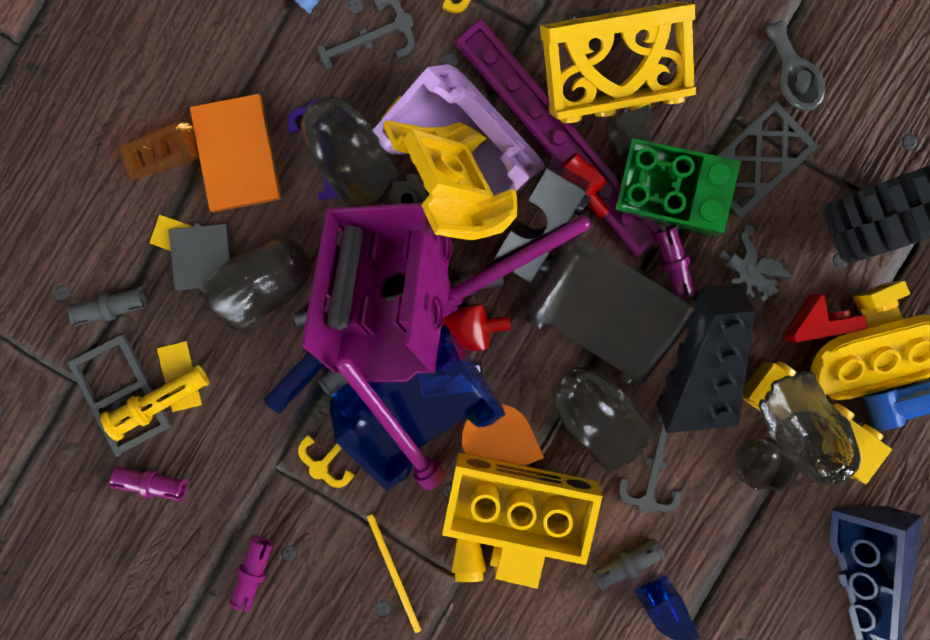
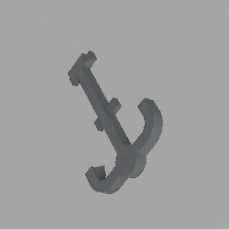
M374 0L379 12L385 6H392L397 14L395 22L367 33L366 28L359 30L360 37L329 50H325L323 44L317 46L326 70L332 68L329 59L363 45L369 51L374 48L372 41L396 31L405 33L408 41L405 48L396 50L398 60L409 56L415 48V39L411 31L413 28L412 17L408 13L403 12L398 0Z
M655 413L654 420L662 422L653 459L646 457L645 465L651 466L645 494L639 498L628 495L626 488L630 480L620 477L618 486L620 497L629 504L637 505L646 514L652 513L655 510L671 512L679 506L682 492L677 490H670L672 500L667 504L656 502L653 497L659 469H666L667 462L662 461L668 433H666L659 413Z

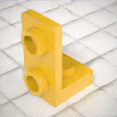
M905 281L884 282L856 294L852 298L859 314L865 315L867 328H872L902 320L903 317L897 300L910 295Z

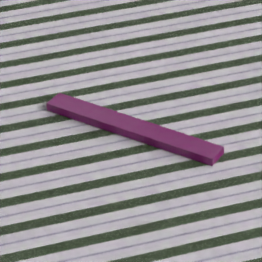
M482 19L477 21L454 41L457 49L554 162L560 165L571 155L578 153L586 162L593 165L601 173L607 182L596 194L610 209L609 213L602 219L634 257H638L657 241L654 232L660 228L654 221L615 210L622 183L571 123H561L560 120L549 114V97Z

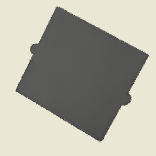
M196 223L194 227L169 230L175 291L191 289L208 291L210 287L234 285L228 224L202 226Z

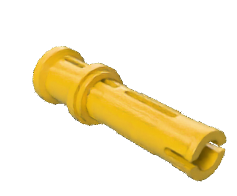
M197 365L192 370L165 383L143 397L132 396L127 400V404L115 411L102 413L100 421L109 437L114 441H119L124 438V433L139 425H148L153 415L177 403L198 389L209 385L210 381L203 368ZM185 385V387L179 389L178 391L172 393L171 395H169V396H167V397H165V398H161V397H163L164 395H166V394L172 392L173 390L179 388L180 386ZM127 416H130V418H128V419H126V420H124V421H121L122 419L126 418Z

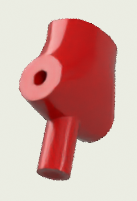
M574 153L560 165L590 182L585 193L591 196L587 206L598 219H601L609 213L610 209L596 193L607 181L593 165L586 162L578 153Z
M484 304L463 306L443 319L448 350H486L490 347L489 333L511 330L509 316L487 319Z

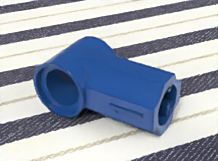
M930 380L864 395L863 399L871 427L877 431L895 429L905 425V420L930 414Z

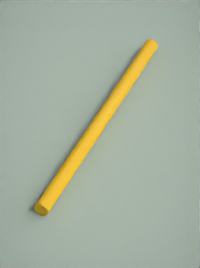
M370 514L366 516L413 630L415 633L421 631L419 623L374 515Z

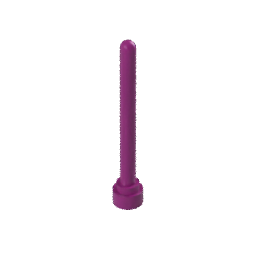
M581 216L455 287L450 285L449 297L444 308V317L457 311L458 305L462 304L463 298L585 232L590 227V220L585 216Z
M347 356L339 357L336 360L337 369L414 465V478L424 490H432L439 486L446 475L439 462L423 455L353 362Z

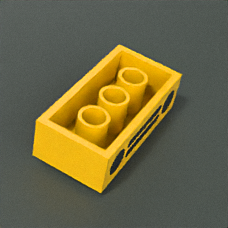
M458 453L442 535L586 565L603 497L599 482Z

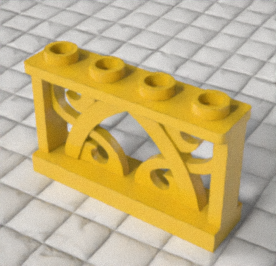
M677 1L540 25L541 40L544 46L549 114L560 120L561 123H574L581 121L583 115L595 113L597 117H607L615 115L616 109L629 107V110L633 111L645 110L651 107L650 103L663 101V104H678L684 102V97L696 95L692 20H695V4ZM672 23H675L676 52L665 49ZM640 30H646L647 37L643 42L651 43L649 48L639 46L636 43L635 37ZM621 32L627 47L633 52L645 56L636 70L621 85H617L602 76L593 65L606 57L613 45L614 34ZM598 38L601 42L600 50L587 58L585 54L594 52V50L589 48L590 40ZM564 42L573 65L561 71L558 43ZM661 57H669L677 65L676 77L666 85H661L657 81L658 75L661 72L670 74L666 66L658 63ZM580 72L582 76L574 81L571 90L574 91L577 87H583L585 91L584 96L579 100L569 101L563 94L564 83L571 75ZM644 82L648 86V88L639 89ZM597 89L608 94L605 96L595 97Z

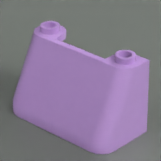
M448 64L427 67L372 130L380 138L379 143L387 152L404 155L407 153L394 150L382 125L386 120L421 127H443L458 122L473 127L487 138L471 154L494 196L510 189L516 190L518 195L545 169L544 163L537 153L466 76L457 68Z

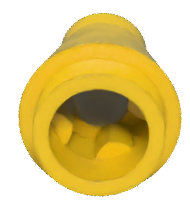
M457 538L451 571L455 573V581H483V572L487 570L480 543Z

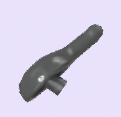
M779 20L775 24L768 25L765 32L774 42L782 60L780 88L783 96L796 109L801 111L814 110L824 99L825 82L823 75L814 64L799 57L794 52L787 36L785 21Z

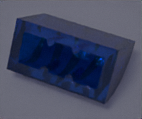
M662 576L634 589L638 600L659 632L674 640H694L700 638L681 595L666 576Z

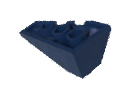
M888 506L836 507L832 509L830 545L833 554H837L841 573L839 578L841 585L846 586L851 605L848 611L856 640L903 639L920 548L922 515Z

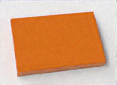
M254 94L190 107L209 210L214 213L281 200L262 96Z

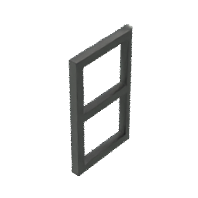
M125 334L67 362L116 457L172 427L167 415L162 410L155 414L161 425L121 446L118 441H114L104 430L100 421V415L103 413L101 411L102 408L141 388L145 395L154 391ZM120 345L138 381L97 402L79 366Z

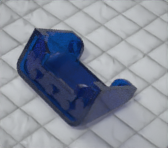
M442 325L440 329L435 373H417L407 382H368L418 448L465 418H468L475 427L480 428L492 425L506 415L501 402L446 325ZM349 383L343 385L332 396L329 406L335 442L387 491L409 476L413 464Z

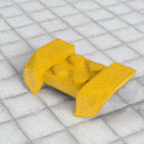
M389 120L382 124L394 150L410 154L411 161L417 167L424 182V187L430 194L421 206L436 235L476 240L502 233L517 217L516 190L510 189L494 196L471 154L487 139L482 133L462 122L443 127H421Z

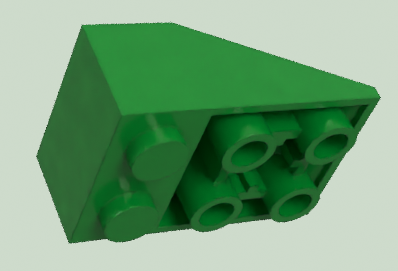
M632 138L615 210L667 226L677 225V229L718 237L725 233L741 161Z

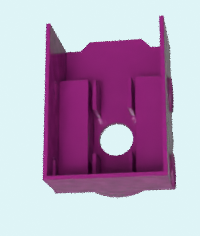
M422 203L327 209L301 346L333 373H341L336 367V360L341 356H347L367 382H407L417 373H435L440 329L443 325L444 308L450 291L448 265L452 255L451 237L434 233L421 206ZM353 225L361 227L364 234L349 322L345 330L330 329L327 327L326 322L342 233L345 226ZM337 230H339L338 242L336 244ZM393 275H405L403 297L397 295L396 301L384 299L382 287L386 280ZM325 296H327V303L324 311L323 307L325 302Z

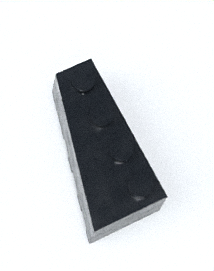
M741 283L702 287L687 325L689 332L685 342H680L677 350V362L674 369L668 373L666 378L667 387L664 394H660L657 401L666 433L739 426L755 310Z

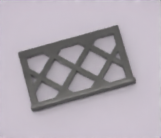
M777 100L715 155L741 162L754 163L753 182H736L735 188H753V197L742 207L732 199L730 209L739 219L819 147ZM774 112L782 120L781 131H762V122L771 113ZM745 137H755L754 156H735V147ZM762 137L781 138L780 157H761ZM788 138H798L806 146L795 158H787ZM761 163L780 164V172L771 181L760 183Z

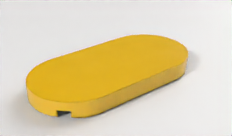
M919 315L848 333L831 340L819 350L812 362L810 373L814 385L832 399L849 400L930 378V315Z

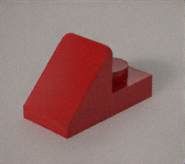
M817 293L810 294L782 334L783 342H801L868 328L865 315H851L850 309L828 313L824 294Z

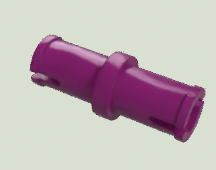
M677 225L665 227L666 231L659 229L654 232V235L657 238L664 260L661 262L663 271L668 273L674 299L683 300L687 299L685 293H688L689 297L697 294L688 268L691 262L689 255L684 254L677 232Z
M117 466L110 477L111 489L139 493L140 497L147 499L156 496L181 502L187 492L186 479L158 475L157 471L150 469L146 472Z
M253 536L244 564L238 567L237 576L239 578L232 598L229 601L230 607L237 611H241L243 604L244 612L251 610L259 583H262L265 579L266 572L264 569L271 549L274 546V543L268 538L262 537L259 543V536Z

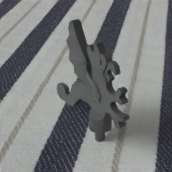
M748 224L742 228V233L739 235V242L744 252L743 258L734 252L728 254L724 250L719 253V256L724 259L723 265L738 276L737 279H731L729 284L742 283L749 299L754 298L751 287H753L756 293L760 292L762 295L759 297V300L764 301L772 294L779 292L775 287L778 282L769 278L788 280L792 278V275L788 270L784 269L782 263L775 262L772 258L768 260L762 258L757 262L758 254L749 240L754 235L755 229Z

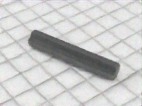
M347 225L342 233L326 322L327 327L330 329L345 330L349 322L364 234L361 227Z

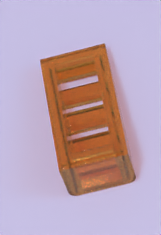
M176 122L119 147L131 181H136L199 158L194 129L191 124ZM164 141H167L168 146L172 154L171 156L168 155ZM152 145H153V147H154L155 153H156L157 158H158V161H157V162H156L155 159H154V156H153V153H152V150H151V147H150V146H152ZM137 150H141L146 164L145 167L141 165Z

